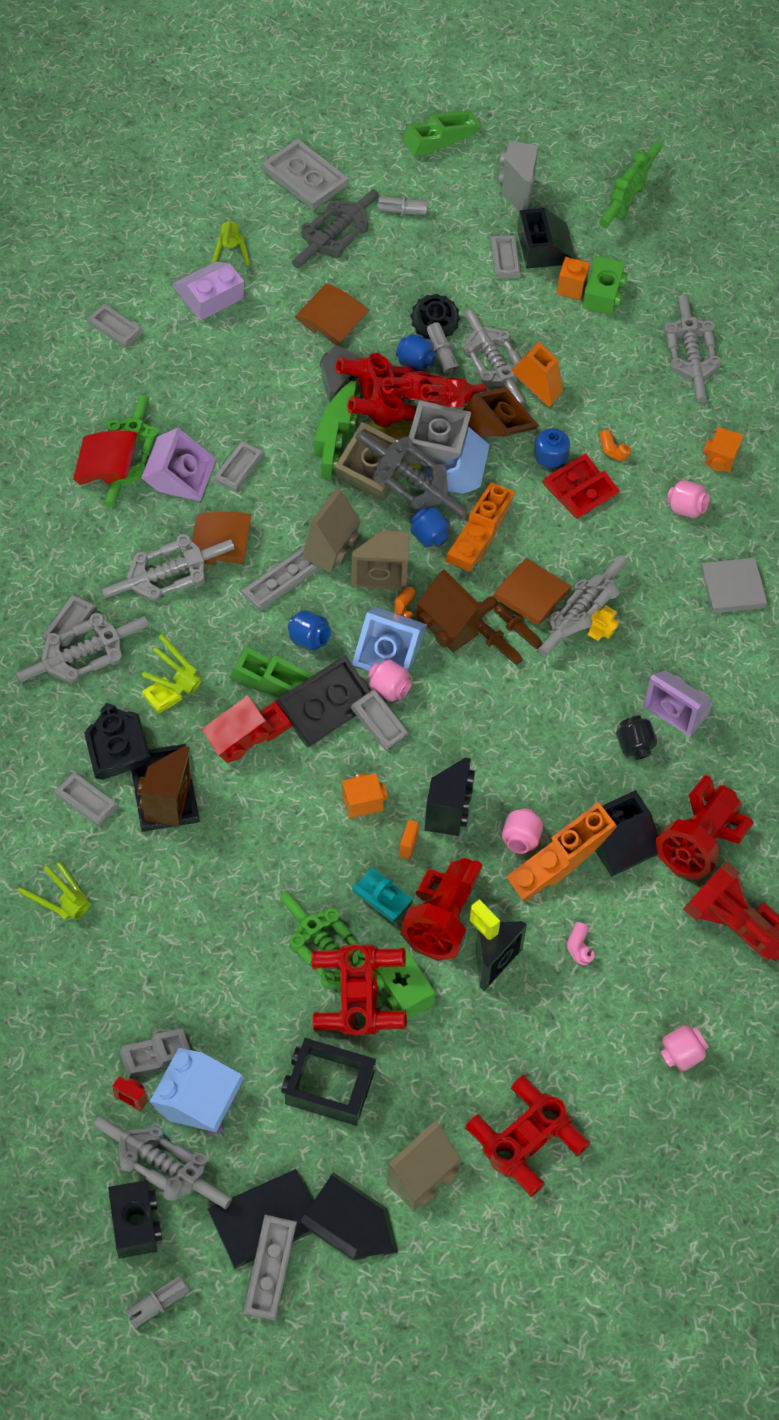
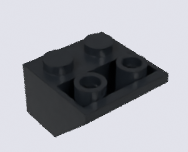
M545 208L519 211L517 232L526 269L563 265L565 257L576 259L565 221Z
M465 757L431 778L424 831L459 836L460 828L467 827L475 770H470L471 758Z
M636 790L602 805L617 827L595 852L611 877L658 855L656 845L658 833L652 814Z

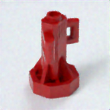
M704 775L689 794L693 811L692 818L675 820L666 826L656 838L659 859L675 875L697 881L711 873L719 862L716 838L719 837L739 844L754 824L750 817L736 813L741 806V801L737 798L735 791L723 785L714 788L713 780L708 775ZM730 823L736 825L737 828L733 830L725 826Z
M461 858L460 860L452 861L445 874L432 869L426 871L416 891V895L427 901L409 908L403 920L400 933L415 952L437 961L457 957L466 934V929L460 922V914L479 878L483 866L481 862ZM434 882L439 884L436 891L431 890Z
M726 861L688 902L683 910L695 921L702 919L727 925L764 960L768 962L772 958L774 961H777L779 959V915L765 902L756 911L747 904L738 877L740 873Z

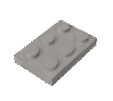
M296 139L262 163V171L312 210H315L349 186L348 177L299 139Z

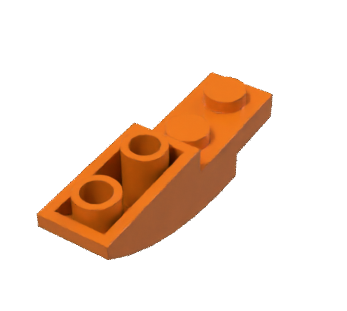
M492 482L489 484L471 511L468 523L447 553V563L469 572L472 571L476 563L480 564L509 510L515 496V491Z
M598 802L551 837L553 842L507 875L506 878L525 902L546 886L550 885L552 887L577 868L608 838L617 825Z

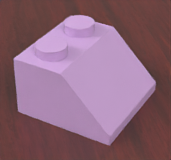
M214 262L173 283L174 289L200 320L244 298V280L230 263Z
M176 428L157 437L141 478L158 492L201 501L216 458L180 428Z
M665 670L651 676L643 707L691 737L709 715L713 700L709 699L704 692L695 690L686 684L679 676L672 675Z

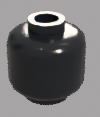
M638 715L621 721L619 723L620 727L616 731V737L622 753L625 756H634L636 760L651 756V750L657 746L658 740L650 720L642 719Z

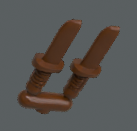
M493 596L478 602L481 605L480 619L494 609L495 613L507 623L506 629L508 631L513 629L535 649L542 646L541 639L522 623L524 619L522 615L515 616L502 604L497 605V599ZM480 620L479 632L488 639L486 645L489 647L495 646L515 665L521 663L522 657L518 651L502 638L504 633L501 630L495 632L484 621Z

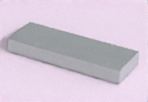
M305 546L242 589V595L259 612L321 569L302 558Z
M269 1215L264 1216L244 1306V1315L276 1321L297 1222Z

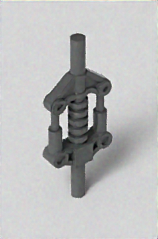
M372 189L356 203L331 201L328 204V211L322 216H318L311 223L303 224L301 236L309 246L292 260L293 266L300 268L316 252L330 255L333 258L341 257L342 250L354 240L353 238L358 233H366L368 231L369 223L364 209L379 197L378 192ZM330 215L339 216L323 231L318 230ZM351 222L355 224V229L350 234L347 233L339 241H334L338 234L344 231Z
M362 429L357 433L355 438L379 456L377 471L373 476L377 483H383L396 494L400 493L409 500V505L414 510H420L424 507L427 508L441 503L459 518L465 516L467 509L447 495L446 467L443 464H435L425 457L426 454L414 446L409 437H400L395 443L385 448ZM406 452L417 461H422L431 468V481L427 476L424 477L423 473H418L419 470L413 468L410 463L407 464V461L402 459ZM393 470L400 473L402 477H406L407 481H412V484L418 486L419 490H424L423 493L413 497L403 489L404 486L390 477Z

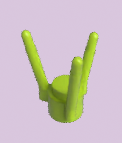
M227 221L221 225L220 237L217 238V246L211 264L218 261L222 246L234 248L239 244L245 265H250L245 246V236L240 234V226L236 222Z
M161 634L159 636L160 640L183 666L180 667L157 647H154L153 651L177 671L173 677L176 684L147 672H142V677L172 689L179 695L183 691L188 695H192L202 683L203 677L197 673L198 669L192 666L175 646Z
M58 862L57 867L72 889L49 866H44V871L64 892L59 899V902L62 904L61 908L22 887L17 889L20 894L54 911L65 921L69 917L73 920L79 919L91 906V903L88 901L89 898L82 892L62 862Z

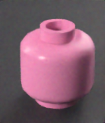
M681 480L675 487L670 488L667 501L670 503L673 513L696 518L701 513L704 514L706 512L710 495L706 492V488L703 485Z
M390 659L384 660L380 664H374L368 674V678L371 679L370 689H375L379 696L389 702L397 699L402 700L412 685L409 671Z
M530 809L510 812L504 824L502 839L508 849L515 853L524 854L532 851L539 845L543 832V822Z
M682 1025L663 1037L662 1042L665 1049L660 1053L670 1068L675 1065L680 1071H687L705 1059V1050L709 1047L696 1027L691 1029L688 1025Z

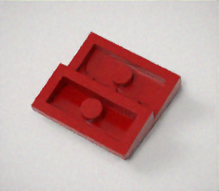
M116 430L84 436L73 480L79 485L97 479L110 484L127 478L137 433L134 431Z
M586 453L550 474L542 481L544 486L576 519L620 492L606 471L600 472Z

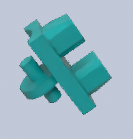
M372 867L352 887L354 894L392 923L413 903V898L394 885L391 878L384 877Z

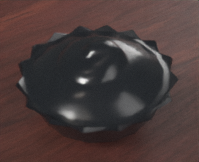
M439 294L426 295L424 298L418 299L417 304L412 307L413 312L410 315L412 326L416 329V333L421 334L425 339L430 338L427 327L436 322L440 323L445 337L452 336L454 330L458 329V322L460 321L459 309L455 306L454 301L449 300L447 296Z

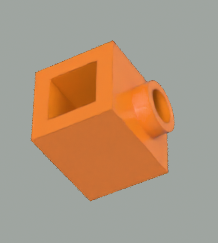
M565 257L559 274L557 295L581 300L588 281L590 263Z
M718 427L713 440L708 439L704 447L703 454L707 455L705 465L718 472L725 471L730 473L739 453L743 435Z
M376 773L369 775L359 774L352 779L342 781V796L349 819L383 811L384 800L388 799L385 784L379 783Z

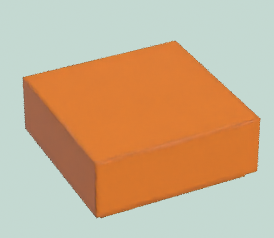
M408 820L400 843V858L411 859L418 839V822Z

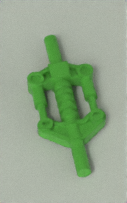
M654 142L647 153L636 152L633 166L628 168L623 177L617 178L614 186L615 192L611 196L610 207L599 221L603 228H607L615 216L625 219L635 194L642 192L645 188V180L649 168L662 149L661 143Z
M145 395L139 396L132 418L122 421L111 420L107 423L108 431L122 430L137 433L134 451L138 440L145 442L141 451L142 458L140 463L130 466L127 478L110 483L104 506L114 508L121 486L142 479L147 459L150 457L156 439L159 436L156 427L149 426L143 422L149 403V398Z
M289 891L281 895L280 900L300 922L295 934H292L290 937V949L293 952H298L309 966H312V951L307 947V944L314 940L313 942L316 946H319L321 951L339 950L337 943H334V940L326 932L330 928H333L350 945H359L352 937V932L339 919V912L336 909L329 908L325 912L313 913L309 916ZM361 950L355 952L353 963L355 966L360 967L365 962V955ZM336 968L338 971L315 969L321 976V985L324 988L341 989V971L339 968ZM378 996L379 1007L383 1004V1000Z

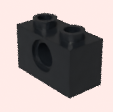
M147 1180L108 1187L118 1258L157 1252L156 1242L162 1241L160 1221L153 1222L152 1210H158L155 1190H148ZM134 1214L144 1216V1220L139 1224H130L128 1222V1219Z

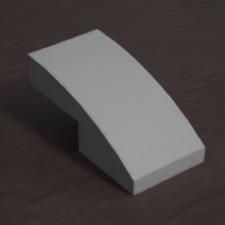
M182 1028L154 1034L152 1039L148 1041L124 1045L119 1052L129 1079L169 1067L178 1048L190 1050Z

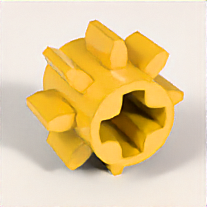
M607 605L602 610L598 609L591 617L592 625L589 627L587 635L597 641H600L603 636L609 640L620 623L615 619L617 612Z

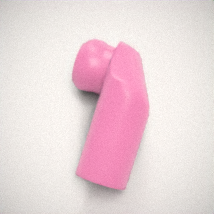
M576 922L567 942V949L576 963L587 965L595 957L594 951H589V947L584 943L589 927L584 923Z

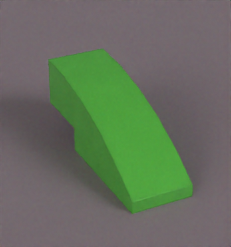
M470 110L432 114L428 123L408 125L402 141L414 156L428 154L465 139L481 130L482 125Z
M245 646L229 678L245 686L280 697L313 676V674L276 655L269 659Z

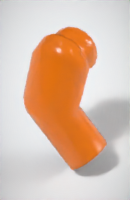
M603 430L599 433L602 450L605 455L619 462L628 459V456L631 454V448L628 444L616 445L611 430Z
M407 586L397 596L394 607L395 614L413 620L412 617L414 615L411 611H407V608L416 596L414 588Z

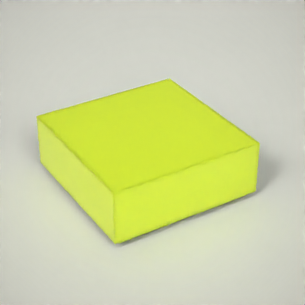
M154 683L142 691L143 697L158 714L182 700L181 695L158 683Z
M480 899L471 905L470 921L487 939L492 940L499 933L500 920Z

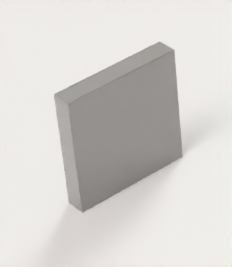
M755 558L701 564V572L712 613L766 608L767 600Z

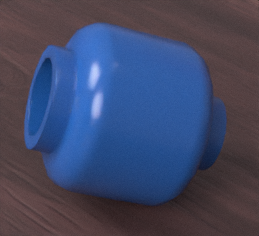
M410 334L407 338L403 337L400 340L396 350V357H399L401 366L411 367L414 371L422 372L427 366L432 367L436 358V352H433L432 341L415 334Z
M559 429L543 430L537 436L534 453L537 462L547 468L562 466L569 456L570 439L566 433Z
M424 507L410 520L412 524L411 534L424 547L429 548L434 544L440 547L450 537L447 533L451 526L450 522L436 508L427 509Z
M308 610L298 612L288 623L290 640L294 644L314 651L325 646L331 636L328 620L324 616Z

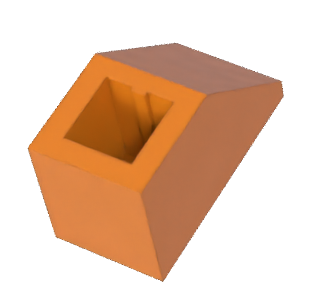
M540 341L511 370L548 407L553 404L563 391L559 361Z

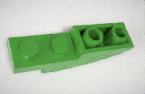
M350 381L338 392L327 406L319 422L314 439V456H322L321 478L332 479L333 470H336L335 466L340 459V455L336 454L337 449H342L343 437L349 438L350 430L356 429L357 414H350L347 411V403L351 396L361 398V393L356 392V381Z

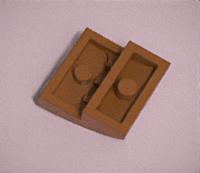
M326 283L300 310L295 318L314 333L319 331L333 344L338 346L364 318L369 309L348 293Z
M209 512L196 515L192 542L199 547L200 551L230 539L235 548L232 551L204 561L205 564L216 565V561L244 565L252 514L242 512Z
M527 558L503 581L493 597L536 625H540L553 613L555 606L570 593L572 586Z

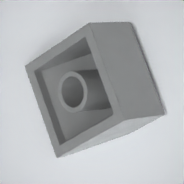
M509 141L507 151L502 150L500 166H504V169H500L498 183L503 184L502 193L518 211L526 210L529 208L535 181L538 145Z
M419 400L409 438L412 440L413 445L426 454L425 457L435 464H441L458 458L463 447L471 412ZM407 453L405 458L407 462L427 466Z

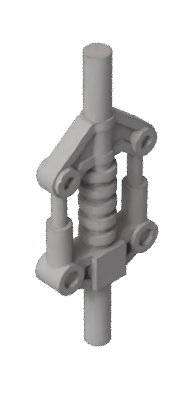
M683 294L678 297L681 319L674 323H667L663 333L667 339L669 351L672 353L670 370L689 381H693L697 402H706L707 396L704 380L716 372L721 364L720 358L715 356L714 351L716 347L713 336L715 325L712 321H702L692 317L688 296ZM697 336L704 337L706 349L709 351L710 357L703 362ZM683 337L687 362L678 358L677 338Z
M473 309L467 310L465 316L473 332L463 345V354L471 357L473 360V366L480 377V384H484L487 388L507 387L524 407L526 402L515 384L519 379L511 372L521 358L510 344V333L508 331L483 327ZM496 345L506 347L513 365L506 364ZM482 348L494 371L486 370L483 362L475 354L478 349Z
M181 534L177 537L176 541L160 546V549L148 554L137 552L129 569L128 579L101 590L105 599L132 589L133 592L152 602H159L162 599V595L171 591H180L193 585L197 587L203 586L206 581L204 575L206 565L204 561L232 551L235 548L230 539L200 551L199 547L190 540L188 535ZM179 550L185 556L183 558L181 556L177 557L178 560L175 561L172 559L170 563L164 562L162 566L160 564L156 565L154 569L151 567L146 572L148 562L152 558L160 555L166 556ZM189 567L190 576L174 581L172 585L159 589L150 583L152 581L154 583L157 582L159 578L163 580L167 575L170 577L172 573L176 575L180 570L182 572L186 571V568Z
M619 555L603 575H594L590 580L583 579L576 583V591L567 600V605L561 612L556 611L549 617L554 632L538 649L542 656L547 657L562 638L589 628L592 625L591 617L598 609L600 610L609 599H614L620 594V590L613 579L627 564V559L624 556Z
M94 613L90 616L89 620L73 626L72 630L60 635L50 633L46 639L41 662L17 672L16 677L19 683H22L47 672V674L62 681L74 684L78 681L80 675L92 670L95 672L110 664H119L122 656L120 639L148 627L149 623L146 617L143 616L114 629L113 625L106 622L101 614ZM90 630H93L97 637H91V640H84V643H77V646H70L69 650L67 648L63 649L62 653L59 651L61 641L74 635L77 637ZM101 647H103L106 655L91 661L89 665L78 670L66 664L67 662L68 664L73 663L74 659L76 661L79 660L81 656L84 658L88 653L91 655L94 653V650L100 651Z
M102 1116L95 1120L93 1125L95 1128L119 1142L121 1168L127 1172L135 1169L146 1176L147 1181L163 1190V1196L167 1200L175 1201L179 1196L190 1195L195 1190L224 1209H227L232 1201L230 1196L202 1179L207 1164V1157L204 1154H193L180 1145L175 1146L163 1138V1132L158 1127L124 1131ZM159 1145L165 1147L172 1152L174 1157L186 1163V1165L183 1167V1164L179 1161L175 1163L176 1160L174 1158H168L166 1153L161 1154V1150L158 1148L154 1149V1147ZM140 1155V1159L143 1161H147L149 1165H155L154 1167L157 1170L162 1169L161 1172L165 1175L169 1174L170 1178L167 1179L155 1170L152 1169L150 1171L141 1164L137 1163V1156Z

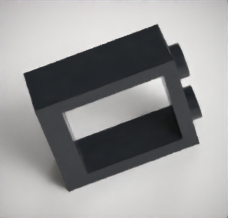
M304 1038L301 1048L296 1047L292 1056L291 1065H294L292 1075H286L283 1081L281 1093L285 1094V1104L357 1126L376 1071V1059ZM309 1055L360 1069L348 1105L297 1090Z

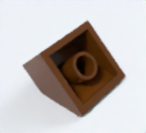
M507 387L476 393L463 409L471 412L468 427L479 436L505 437L534 430L539 426Z
M444 569L438 574L418 601L416 618L418 622L427 624L426 629L429 628L435 634V639L441 647L445 648L447 646L454 653L478 636L481 605Z
M183 746L148 766L145 777H140L137 794L141 795L139 809H143L144 821L179 827L192 779L190 747Z

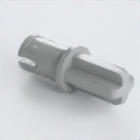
M380 196L378 199V210L401 213V216L411 214L426 217L428 201L406 199V196H403V199Z
M436 322L429 325L427 332L434 346L433 352H436L444 374L457 371L459 365L451 349L452 343L447 341L440 323Z
M178 1276L155 1292L150 1290L149 1296L131 1308L126 1309L125 1312L129 1319L142 1312L131 1320L135 1329H137L138 1326L159 1312L164 1314V1309L189 1293V1287L185 1280Z

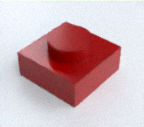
M276 702L261 710L274 729L266 739L267 742L292 727L291 722Z
M119 1076L112 1085L115 1098L140 1112L148 1102L144 1086L134 1079L129 1078L127 1081Z

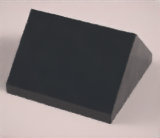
M523 921L500 922L499 933L492 940L487 939L478 930L475 949L479 986L483 991L493 983L523 950L527 924Z

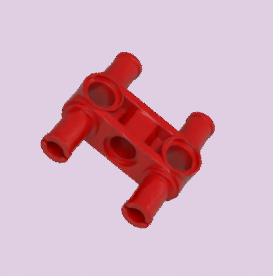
M372 353L369 357H362L359 360L338 357L335 364L336 373L356 376L364 398L350 397L347 403L348 413L368 415L380 427H389L392 423H399L402 420H414L417 406L404 404L400 393L386 394L382 390V386H390V383H382L384 378L401 377L405 374V371H412L411 367L392 365L385 356L379 353Z
M405 371V374L401 377H386L382 381L384 384L390 383V386H382V390L386 394L400 393L406 399L422 400L457 408L465 407V404L470 401L474 394L488 391L484 384H469L466 379L443 377L421 371Z
M374 944L343 945L339 947V950L312 951L311 963L313 969L339 968L341 971L340 1012H314L312 1018L314 1032L340 1031L344 1035H376L380 1030L407 1029L408 1019L406 1010L379 1011L377 994L378 968L405 967V948L378 949ZM358 950H361L365 955V962L360 967L355 966L353 963V955ZM359 1012L366 1017V1025L361 1030L354 1025V1017Z
M522 1075L511 1086V1090L529 1106V1109L502 1133H496L480 1114L475 1115L466 1124L465 1129L483 1146V1154L490 1160L492 1168L502 1173L505 1177H513L528 1193L529 1197H533L543 1188L545 1182L526 1164L531 1156L553 1137H559L576 1157L581 1155L591 1142L572 1124V1117L566 1111L562 1100L547 1093L542 1094L526 1075ZM546 1111H552L558 1116V1118L550 1120L547 1119L543 1115V1113ZM507 1151L512 1155V1158L503 1160L498 1157L497 1153Z

